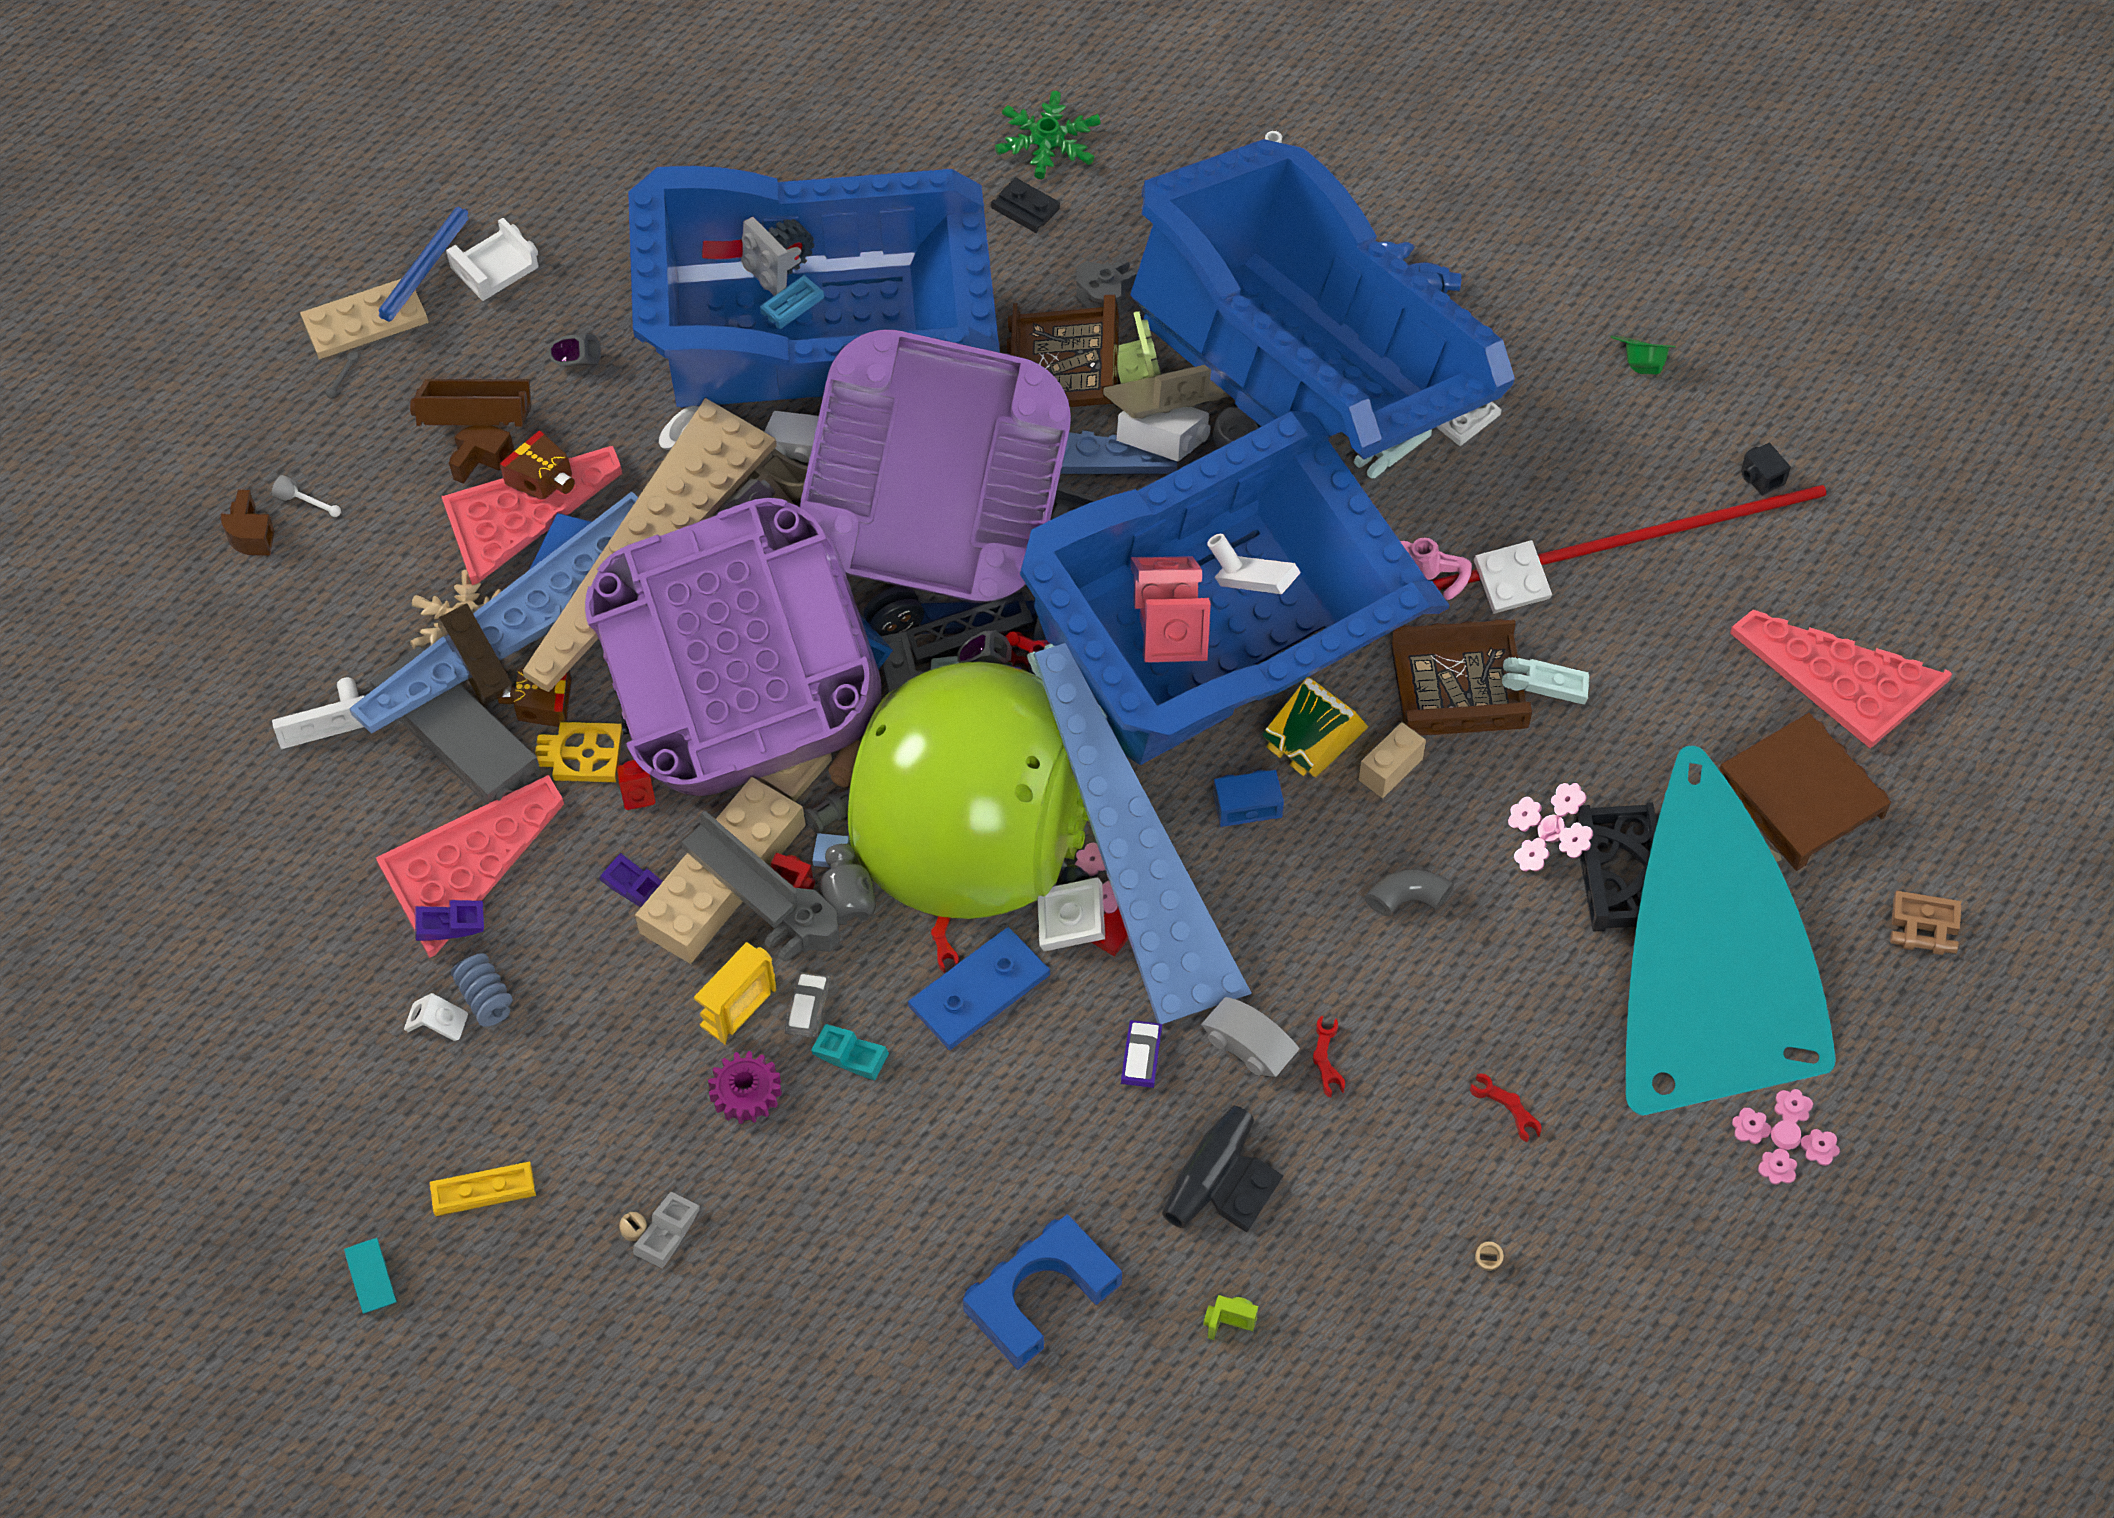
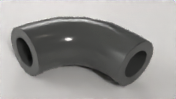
M1404 869L1382 878L1365 895V901L1373 910L1383 916H1390L1399 905L1408 901H1420L1438 910L1450 895L1454 883L1428 870Z

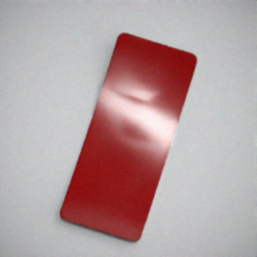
M742 239L703 241L702 258L731 259L743 256Z

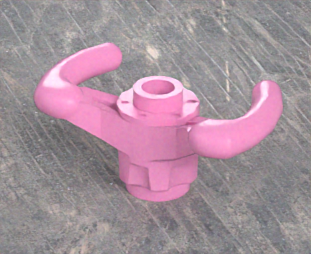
M1419 538L1413 544L1408 541H1400L1427 580L1436 578L1440 572H1459L1456 581L1443 592V597L1446 600H1451L1457 596L1467 585L1472 569V564L1468 559L1440 552L1437 543L1430 538Z

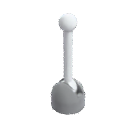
M280 475L273 485L272 496L280 500L287 501L297 497L329 511L333 517H338L341 514L339 506H330L298 492L296 482L287 476Z

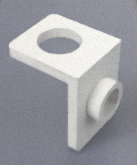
M431 993L413 1003L404 1030L410 1032L425 1025L449 1039L457 1041L460 1039L468 1013ZM421 1009L418 1017L415 1019L418 1011Z

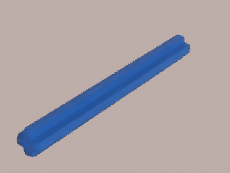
M456 207L379 308V317L381 319H385L387 322L394 319L468 220V211L466 209Z

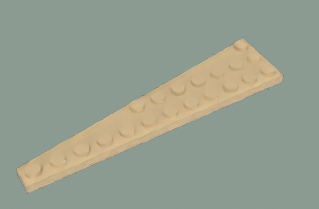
M705 398L523 669L524 677L549 692L597 641L598 636L587 623L585 599L588 586L591 587L598 573V567L607 557L627 545L657 534L661 536L710 518L777 446L776 438Z

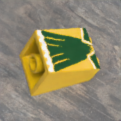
M1307 677L1266 728L1262 736L1269 742L1266 748L1279 758L1285 754L1292 760L1289 766L1302 776H1305L1308 772L1316 778L1368 726L1354 710L1313 679Z

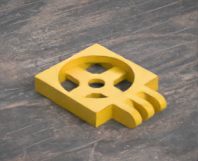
M560 722L558 735L537 736L536 743L538 746H536L535 754L537 755L539 767H553L552 775L555 781L616 782L623 734L621 724ZM574 733L584 734L583 744L579 747L565 746L566 740ZM598 734H607L612 739L614 748L599 747L596 744ZM586 749L594 751V755L589 758L584 757L582 753ZM563 759L578 760L580 763L579 772L566 766ZM597 760L609 761L604 767L593 771V765L597 763Z

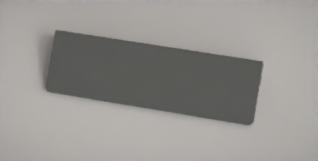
M704 810L700 814L701 825L681 842L682 849L773 928L777 927L797 908V890Z

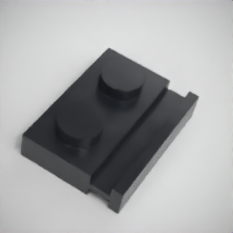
M1015 177L999 193V197L991 201V209L1037 233L1042 225L1044 226L1060 209V202Z

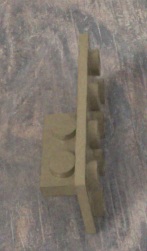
M1206 365L1105 387L1103 390V394L1135 419H1143L1147 415L1156 413H1168L1177 408L1193 407L1196 404L1207 401L1214 402L1220 400V398L1230 396L1210 380L1211 369Z

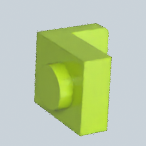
M1218 1295L1215 1307L1209 1305L1203 1325L1208 1327V1338L1215 1340L1220 1322L1254 1331L1258 1306L1253 1305L1251 1301L1245 1298L1235 1297L1231 1299Z

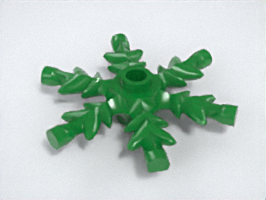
M1058 91L1051 92L1049 104L1042 103L1046 113H1041L1043 118L1039 119L1037 123L1035 122L1034 115L1029 119L1025 109L1018 113L1013 107L1007 105L1002 110V114L1012 118L1008 123L1021 126L1019 130H1031V135L1018 134L1019 138L1006 137L1005 140L1008 143L996 144L995 150L997 155L1004 154L1009 150H1012V154L1016 155L1023 147L1027 151L1030 144H1036L1039 149L1032 153V155L1037 156L1031 160L1030 165H1037L1034 173L1037 179L1045 178L1046 166L1054 167L1050 157H1055L1051 150H1054L1056 147H1061L1062 155L1067 151L1071 161L1078 157L1084 163L1090 165L1094 160V155L1084 152L1088 147L1084 144H1074L1077 141L1074 139L1065 140L1064 136L1067 133L1078 136L1077 132L1089 133L1091 131L1088 128L1089 126L1101 125L1100 117L1096 114L1083 120V115H1079L1072 123L1068 119L1066 125H1059L1057 120L1063 117L1059 113L1066 106L1063 104L1059 105L1061 93Z

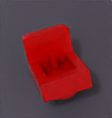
M635 760L617 766L624 808L631 810L654 805L656 801L651 775L643 770Z
M775 853L771 861V868L788 883L792 884L794 888L814 889L815 879H813L810 864L802 862L793 855L785 856Z

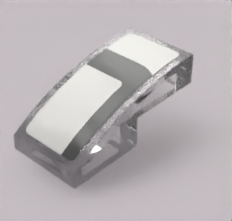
M798 972L787 1014L785 1034L817 1038L824 1017V1005L831 985V976Z

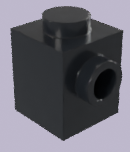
M1769 442L1761 447H1753L1745 454L1741 472L1744 480L1748 484H1752L1763 496L1786 484L1791 466Z

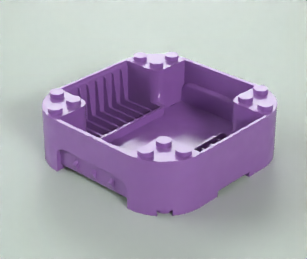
M877 330L861 335L848 343L840 351L829 370L800 508L809 512L833 541L846 576H855L903 586L971 603H990L1009 597L1026 585L1020 576V571L1031 530L1051 519L1071 422L1070 407L1066 394L1060 383L1048 370L1028 359L897 330Z
M755 499L723 510L714 517L661 536L657 534L627 545L607 557L598 567V573L591 587L588 586L586 593L585 612L587 623L596 632L604 651L603 657L607 661L613 679L612 685L617 692L623 710L622 716L626 720L632 741L626 743L638 765L660 782L684 794L695 796L712 795L745 784L751 777L759 779L840 750L852 744L864 734L874 711L881 701L879 671L837 548L815 518L805 509L782 499Z

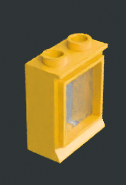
M746 942L694 996V1000L705 1007L700 1012V1016L704 1019L700 1027L724 1045L726 1044L728 1034L733 1035L771 995L770 990L773 992L777 990L772 958L767 951L761 947L756 949Z

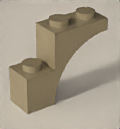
M774 448L758 467L770 474L791 501L799 502L802 497L808 466L789 459Z

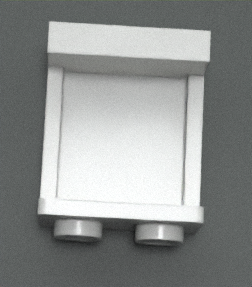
M504 218L498 220L499 232L463 253L456 245L446 250L451 269L482 301L538 268L536 257L538 251L535 245L530 240L526 241L519 229L514 224L510 225Z

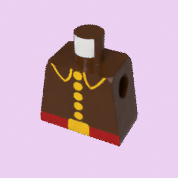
M541 431L535 433L500 463L504 483L507 486L541 500L546 499L556 490L568 494L575 485V480L571 477L572 471L568 456Z
M520 668L517 672L516 686H512L510 693L498 698L499 704H514L518 721L559 727L560 722H567L572 683L570 670L547 692L526 679L523 674L524 668Z

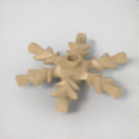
M466 569L462 571V585L457 584L454 586V589L460 594L454 597L460 603H456L453 608L449 606L447 600L442 604L437 596H433L432 601H429L418 595L413 597L412 606L424 608L421 612L423 616L435 615L434 619H439L440 616L466 603L472 613H474L490 601V599L486 596L484 604L481 605L473 602L480 595L475 592L479 589L481 583L472 585ZM498 589L494 593L492 598L498 595L501 592V589ZM434 623L436 628L422 629L420 633L424 636L410 641L413 649L418 646L423 648L429 642L432 645L442 638L443 634L438 627V623Z

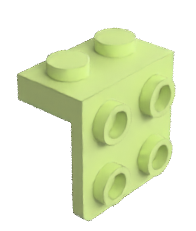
M1139 311L1134 312L1140 340L1119 345L1118 374L1121 384L1161 375L1157 359L1151 361V359H1155L1157 356L1152 338L1146 339V337L1151 336L1147 319L1141 320Z

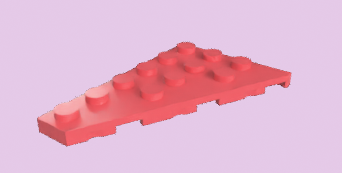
M609 446L569 458L572 471L571 477L575 480V485L568 494L556 490L546 499L541 500L507 486L502 478L441 496L471 584L475 585L481 582L548 531L557 513L569 515L622 474V469L614 447Z
M1756 610L1750 611L1733 625L1730 632L1731 635L1870 749L1948 683L1952 676V673L1946 669L1944 673L1922 666L1923 662L1913 659L1908 660L1901 655L1876 648V651L1859 647L1854 645L1855 641L1846 638L1840 639L1833 634L1809 627V630L1789 625L1788 620L1772 618Z
M549 775L503 796L500 801L495 800L376 857L381 871L414 931L416 906L449 907L450 900L482 901L564 805L563 798ZM449 939L420 942L428 957L431 958L439 952Z

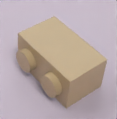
M1401 722L1361 761L1359 781L1381 798H1384L1423 759L1426 740Z

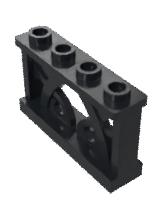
M1647 802L1646 805L1590 808V805L1579 806V811L1574 816L1573 823H1580L1582 827L1588 826L1593 831V836L1589 840L1591 842L1590 849L1582 851V854L1579 856L1593 932L1605 931L1606 928L1637 927L1639 907L1635 904L1633 898L1637 896L1638 901L1641 903L1646 870L1660 813H1655L1653 802ZM1625 822H1639L1644 827V834L1636 835L1633 832L1635 826L1630 827L1626 835L1621 833L1620 829ZM1615 823L1614 829L1593 825ZM1608 842L1612 843V848L1608 853H1602L1597 848L1599 845L1607 848ZM1647 844L1648 850L1643 845ZM1619 847L1632 854L1644 866L1640 875L1629 886L1626 885L1619 875L1608 870H1601V865L1610 862L1616 856ZM1612 881L1618 886L1620 891L1617 892L1616 886H1614V889L1608 890L1604 884ZM1627 904L1630 911L1609 912V910Z

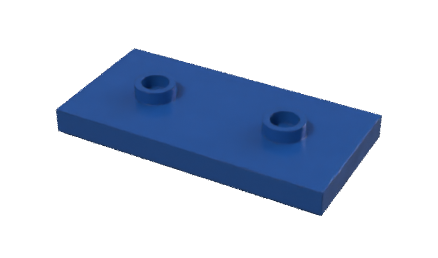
M1007 927L908 1001V1007L950 1051L1050 976V969Z

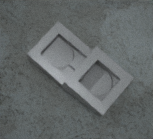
M670 1192L652 1214V1223L635 1243L633 1254L663 1269L692 1225L700 1206Z

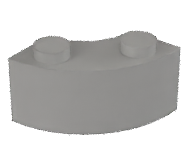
M1225 997L1201 1024L1209 1034V1041L1215 1047L1229 1051L1245 1062L1246 1067L1258 1076L1276 1077L1300 1049L1284 1030L1255 1008L1236 999Z

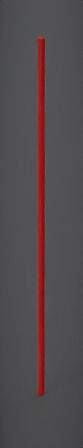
M1819 485L1537 555L1541 565L1559 562L1826 496V488L1824 485ZM1477 569L1471 570V576L1467 584L1481 581ZM1459 574L1430 581H1433L1440 591L1449 588L1456 581Z

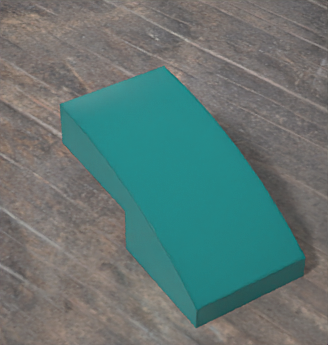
M828 1024L824 1025L811 1049L812 1054L820 1059L874 1081L889 1055L886 1046L857 1039L853 1031Z
M378 1238L345 1248L346 1259L362 1313L365 1314L397 1303Z

